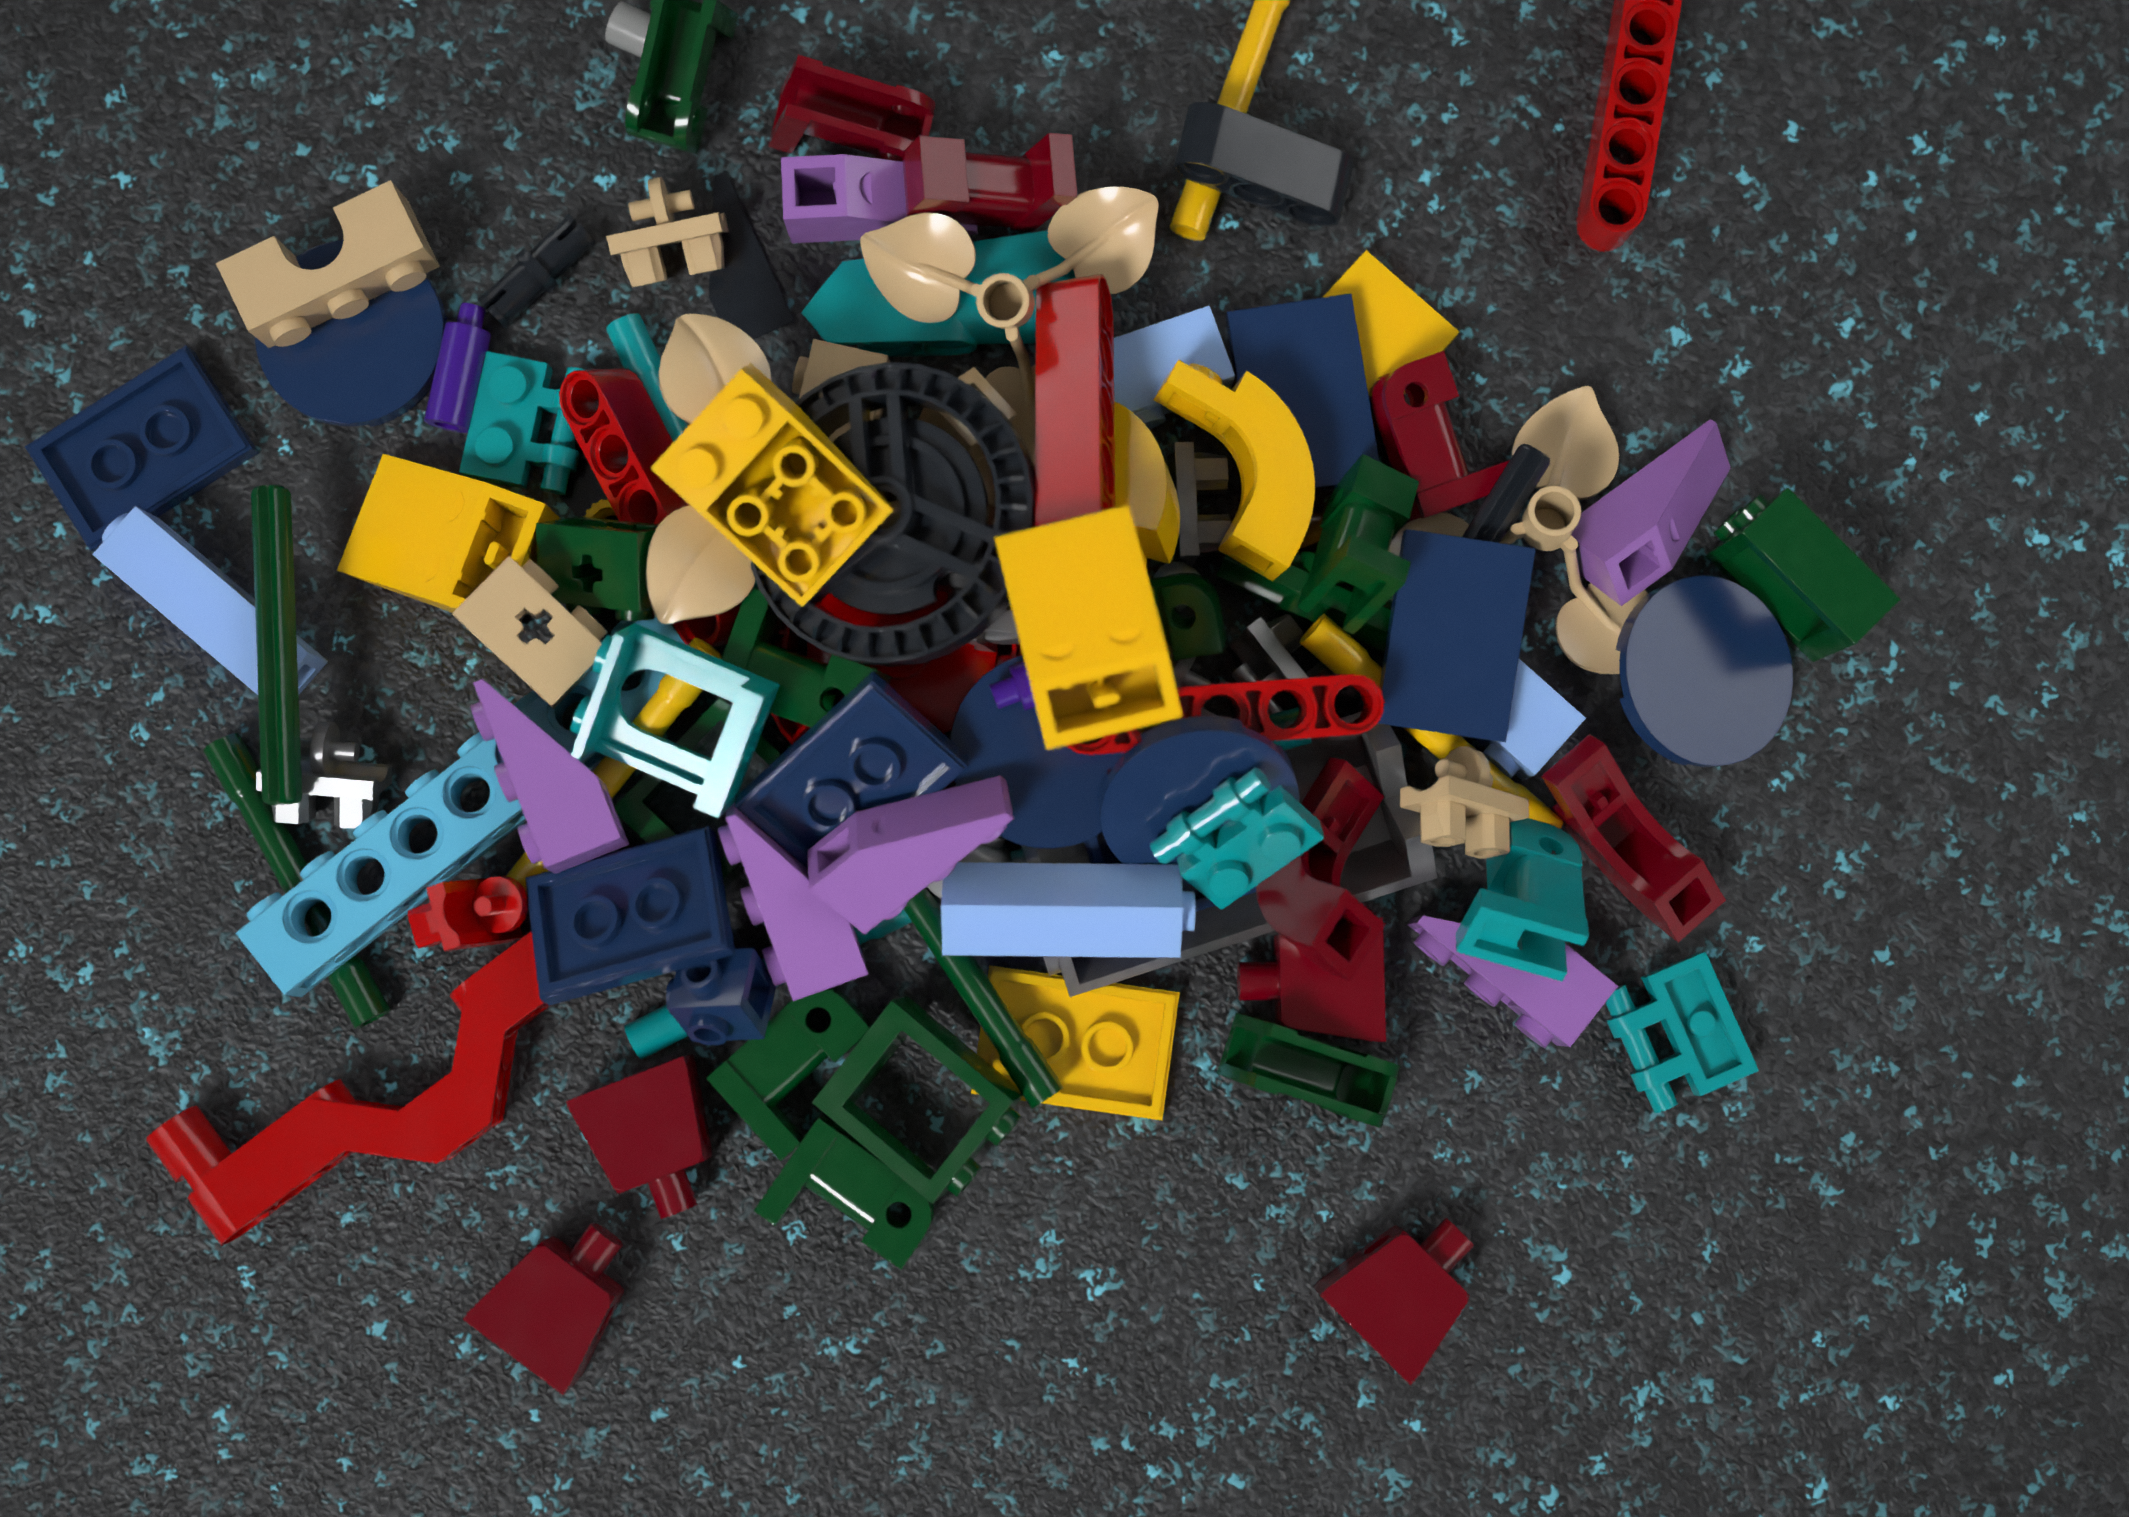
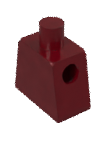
M1383 929L1351 981L1322 970L1281 935L1274 936V961L1238 962L1237 991L1239 1001L1275 1000L1276 1025L1361 1040L1386 1042Z
M693 1054L679 1057L566 1101L570 1113L618 1194L648 1183L660 1219L698 1205L685 1168L711 1158L712 1147L697 1064Z
M1447 1218L1420 1245L1402 1228L1395 1225L1321 1278L1313 1288L1411 1385L1418 1378L1469 1301L1470 1295L1448 1273L1474 1245Z
M591 1222L572 1249L558 1238L552 1236L539 1243L468 1311L463 1320L563 1395L583 1375L624 1293L621 1285L603 1273L621 1249L623 1243L609 1230L594 1222Z

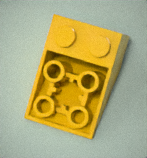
M749 363L737 372L650 468L801 607L810 600L894 510L801 408L752 363Z
M383 454L337 571L453 613L508 556L520 567L529 559L537 564L536 523L559 520L561 518L545 503L495 485Z
M1129 504L995 536L1047 750L1183 717L1165 639Z

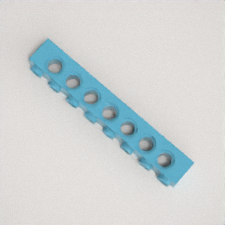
M656 616L654 619L644 621L622 620L611 631V635L614 637V634L636 623L685 644L671 624H661ZM645 669L644 679L638 687L629 691L621 690L620 701L622 709L630 722L635 719L657 691L659 682L665 673ZM591 670L554 709L534 691L522 697L514 706L571 754L578 734L564 729L562 724L563 713L569 705L582 701L586 695L592 697L600 674ZM480 732L472 736L458 749L457 754L461 757L441 774L435 769L419 777L405 791L408 797L405 802L389 814L385 810H381L369 816L353 831L352 834L356 840L336 855L333 851H328L318 856L302 869L300 876L303 881L284 896L280 892L273 893L249 910L246 916L250 922L237 931L236 935L284 995L303 997L406 916L408 910L416 908L429 897L427 887L450 881L526 821L519 800L517 799L509 803L498 782L494 766L504 761L495 739L485 742ZM593 750L581 759H576L591 770L601 762L605 755ZM474 781H486L490 788V797L487 804L476 812H464L460 803L461 793L464 788ZM433 821L438 832L435 844L424 853H413L409 845L411 830L420 822ZM379 861L385 872L383 884L376 892L363 895L357 886L358 873L367 863ZM325 902L331 911L330 925L325 932L312 937L305 928L306 913L313 905Z

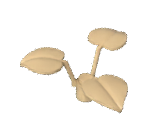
M1105 187L1078 194L1077 198L1068 205H1062L1058 209L1048 228L1050 245L1066 260L1039 274L1030 275L1024 281L1006 273L992 275L981 285L966 280L976 262L974 243L960 223L938 213L910 215L888 226L869 231L861 236L860 244L865 264L875 285L886 300L906 317L924 323L946 321L958 309L961 290L976 296L977 309L987 323L1005 329L1006 338L1010 341L1017 357L1019 368L1001 367L991 372L985 379L1017 413L1012 425L1023 439L1035 467L1036 365L1031 367L1029 355L1019 332V327L1023 326L1033 314L1035 307L1033 291L1066 275L1072 269L1076 278L1103 274L1107 280L1110 294H1117L1134 286L1145 274L1153 256L1159 202L1153 194L1129 187Z
M684 314L676 319L672 334L663 352L658 375L659 386L662 396L671 411L679 418L692 423L741 368L752 363L771 380L770 366L759 345L740 328L717 317L702 314ZM899 500L890 503L894 510L881 523L882 529L892 527L900 518L901 504ZM685 506L673 511L657 527L648 550L646 579L649 599L655 616L661 624L668 625L687 619L718 615L731 610L748 596L755 583V577L751 570V560L692 506Z
M1583 386L1548 402L1534 413L1520 429L1513 443L1511 458L1518 446L1529 444L1545 453L1550 458V465L1535 487L1542 489L1533 495L1522 516L1521 522L1512 525L1501 543L1510 545L1517 539L1524 538L1530 546L1538 550L1552 551L1561 548L1564 551L1570 589L1577 598L1567 602L1560 609L1556 618V635L1561 650L1570 661L1587 671L1599 674H1620V651L1616 650L1619 634L1630 612L1648 593L1644 589L1627 603L1620 606L1590 583L1586 589L1581 582L1576 554L1578 541L1572 536L1581 517V506L1578 500L1596 496L1607 488L1615 477L1619 464V448L1615 435L1600 409L1594 390L1591 386ZM1443 512L1410 521L1396 534L1391 542L1389 552L1399 556L1403 530L1410 529L1462 537L1469 524L1459 517Z

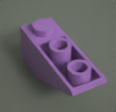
M847 154L781 157L783 220L791 243L860 240L861 236L869 231L880 229L907 217L903 162ZM961 224L969 235L978 234L977 225Z
M1710 419L1581 513L1580 520L1572 533V536L1578 541L1576 554L1580 575L1620 606L1627 603L1673 569L1731 469L1716 422Z
M483 679L474 682L473 684L480 702L472 704L471 711L485 742L495 739L504 762L495 765L494 770L507 801L510 803L517 799L519 800L527 823L519 826L518 832L532 864L542 860L544 867L556 874L629 845L606 784L579 760L571 756L566 749Z
M996 776L855 812L807 851L809 890L865 935L884 919L889 920L897 916L905 908L908 901L930 883L946 878L961 859L982 843L985 844L995 840L1004 831L1007 824L1013 820L1007 781L1002 776Z
M734 803L726 810L728 825L719 827L718 832L730 865L739 862L743 863L750 886L741 888L740 891L752 925L765 923L772 946L762 950L774 985L777 986L786 982L792 1000L795 1001L868 975L865 958L853 925L809 890L808 868L735 808Z
M1428 916L1413 917L1407 924L1419 934L1414 944L1422 952L1442 966H1445L1449 960L1453 961L1470 975L1464 982L1467 988L1493 1007L1501 1000L1520 1016L1514 1025L1543 1048H1546L1550 1042L1557 1046L1571 1047L1618 987V985L1568 945H1565L1567 974L1563 981H1558L1456 952V932L1461 923Z

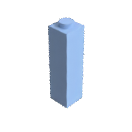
M135 506L129 513L122 514L114 519L103 533V543L92 555L258 695L255 599L160 518ZM296 634L298 692L300 695L328 661Z
M958 862L954 870L943 879L941 899L942 955L1181 958L1182 931H1194L1195 893L1194 891H1182V876L1180 875L1178 865Z

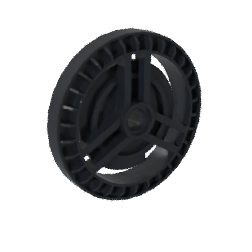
M887 362L857 367L833 376L805 393L795 404L801 408L828 438L837 429L850 422V430L837 437L832 443L889 504L894 501H900L901 514L898 521L888 529H882L880 524L803 607L751 561V570L759 590L775 614L798 636L819 649L866 665L897 667L922 664L951 654L978 638L1004 613L1010 604L995 536L1035 527V467L1023 439L1007 416L973 386L947 372L920 364ZM908 406L925 407L948 414L965 425L979 443L990 466L996 493L993 529L988 527L989 502L984 479L972 456L964 446L944 430L930 423L908 418ZM887 408V418L871 420L870 412ZM984 542L989 543L988 549L980 566L977 567L975 563L981 553ZM955 572L970 579L967 585L947 604L926 617L903 625L887 627L854 625L833 615L819 602L830 593L840 601L865 612L883 615L905 614L926 608L938 602V584L948 573Z

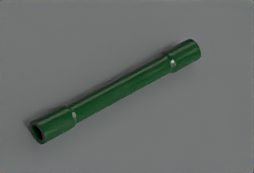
M233 733L223 736L207 745L203 751L229 799L240 810L286 894L303 881L300 872L307 863L285 823L274 821L272 805L264 803L262 791L256 790V772L259 769L240 734ZM325 902L313 905L305 916V928L312 937L325 932L331 922V911ZM357 954L328 976L332 988L355 1029L362 1028L391 1011L365 962Z
M926 886L908 901L904 911L998 1051L1002 1065L1032 1109L1060 1091L1064 1086L1035 1042L1023 1032L974 956L942 955L941 906Z

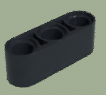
M1195 102L1190 104L1187 110L1173 169L1181 177L1292 219L1311 225L1333 226L1337 225L1341 219L1354 160L1349 154L1337 148L1230 107L1211 102Z

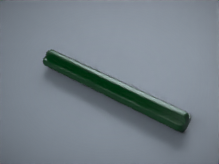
M261 485L254 487L251 492L261 789L264 803L273 806H284L299 803L302 799L291 493L284 486Z

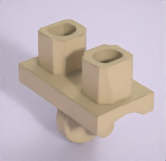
M656 177L648 180L650 198L629 202V211L633 221L655 217L657 225L606 236L610 254L621 256L623 267L632 287H638L668 280L660 246L682 242L689 275L723 269L724 245L721 233L729 232L725 213L719 214V212L674 222L673 213L694 209L692 193L690 190L668 194L663 178Z
M1468 746L1458 747L1452 750L1445 759L1438 761L1435 766V774L1439 779L1432 787L1425 791L1411 786L1400 788V807L1420 813L1421 843L1435 847H1449L1465 843V855L1479 859L1508 854L1510 852L1509 823L1529 818L1528 799L1490 788L1493 784V776L1490 774L1488 759L1481 751Z

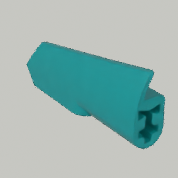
M1048 230L974 241L976 262L966 280L981 285L992 275L1006 273L1024 281L1030 275L1039 274L1059 265L1066 259L1059 255L1050 245ZM864 259L842 262L801 312L802 316L824 341L839 345H857V349L888 355V357L962 355L975 351L977 344H1010V341L1006 338L1005 329L993 326L981 317L977 309L976 296L961 290L958 309L946 321L924 323L906 317L897 311L879 291L869 274ZM1072 269L1066 275L1051 282L1076 278L1074 270ZM1037 288L1033 291L1035 299L1033 314L1023 326L1019 327L1023 343H1036Z

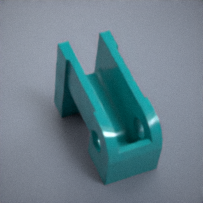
M1529 818L1510 822V852L1486 858L1488 890L1479 889L1456 932V952L1563 981L1567 974L1565 941L1584 946L1589 937L1583 894L1582 854L1575 840L1560 828Z

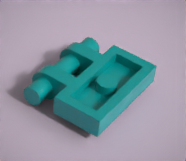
M486 351L459 473L465 477L526 489L531 466L543 467L545 470L540 489L552 494L565 495L570 473L577 472L581 453L575 450L577 440L560 406V389H549L553 369L548 363ZM567 367L565 378L568 374L575 370L584 369L577 367ZM543 412L557 414L550 444L537 443Z
M1254 768L1238 780L1230 777L1213 789L1214 797L1190 814L1183 811L1166 824L1167 831L1152 841L1150 847L1155 857L1163 864L1169 863L1178 855L1184 853L1177 858L1180 875L1222 910L1325 837L1320 821L1281 785L1261 799H1258L1271 789V785L1266 776L1258 768ZM1231 819V820L1228 821L1226 824H1224L1223 826H1221L1219 829H1217L1216 831H1214V832L1212 833V831L1215 830L1217 827H1219L1220 825H1222V824H1223L1224 822H1226L1227 820Z
M1697 952L1642 976L1641 979L1651 999L1647 1003L1635 1007L1625 985L1618 986L1605 1002L1611 1015L1606 1020L1614 1039L1621 1037L1635 1069L1630 1073L1638 1092L1645 1091L1654 1113L1666 1111L1678 1104L1669 1084V1081L1685 1075L1693 1095L1703 1096L1759 1071L1706 952ZM1661 1021L1675 1053L1661 1060H1658L1645 1030V1027Z

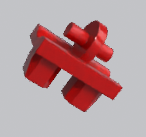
M497 876L483 879L446 881L426 888L430 903L408 910L407 916L415 944L418 948L432 947L442 943L444 951L503 944L523 938L520 925L527 916L529 904L524 887L516 879L508 876Z

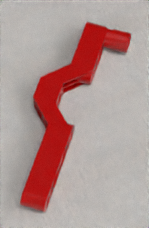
M532 931L451 992L449 996L461 1011L452 1071L406 1106L356 1100L342 1080L338 1079L314 1092L233 1153L197 1105L170 1118L147 1137V1143L174 1181L179 1183L186 1180L193 1189V1192L189 1194L187 1199L221 1246L232 1242L248 1232L354 1152L438 1164L439 1162L453 1159L504 1120L518 1030L550 1007L541 1001L539 997Z

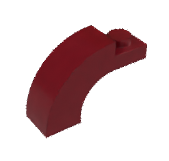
M1589 734L1541 776L1557 801L1553 810L1563 820V825L1583 851L1634 906L1679 943L1726 901L1704 861L1674 839L1643 806L1605 743Z

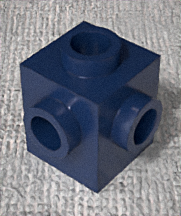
M754 948L734 949V955L677 970L675 977L669 981L666 990L667 1009L692 1042L696 1041L705 1045H720L725 1043L726 1040L765 1039L776 986L772 981L769 970Z

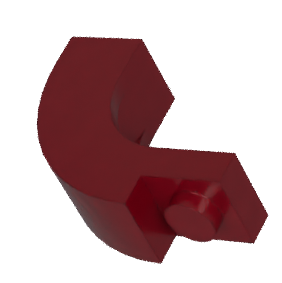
M1330 757L1301 802L1320 821L1325 838L1256 886V893L1261 912L1275 931L1322 970L1351 981L1385 924L1350 892L1340 887V878L1348 855L1385 796L1346 760Z

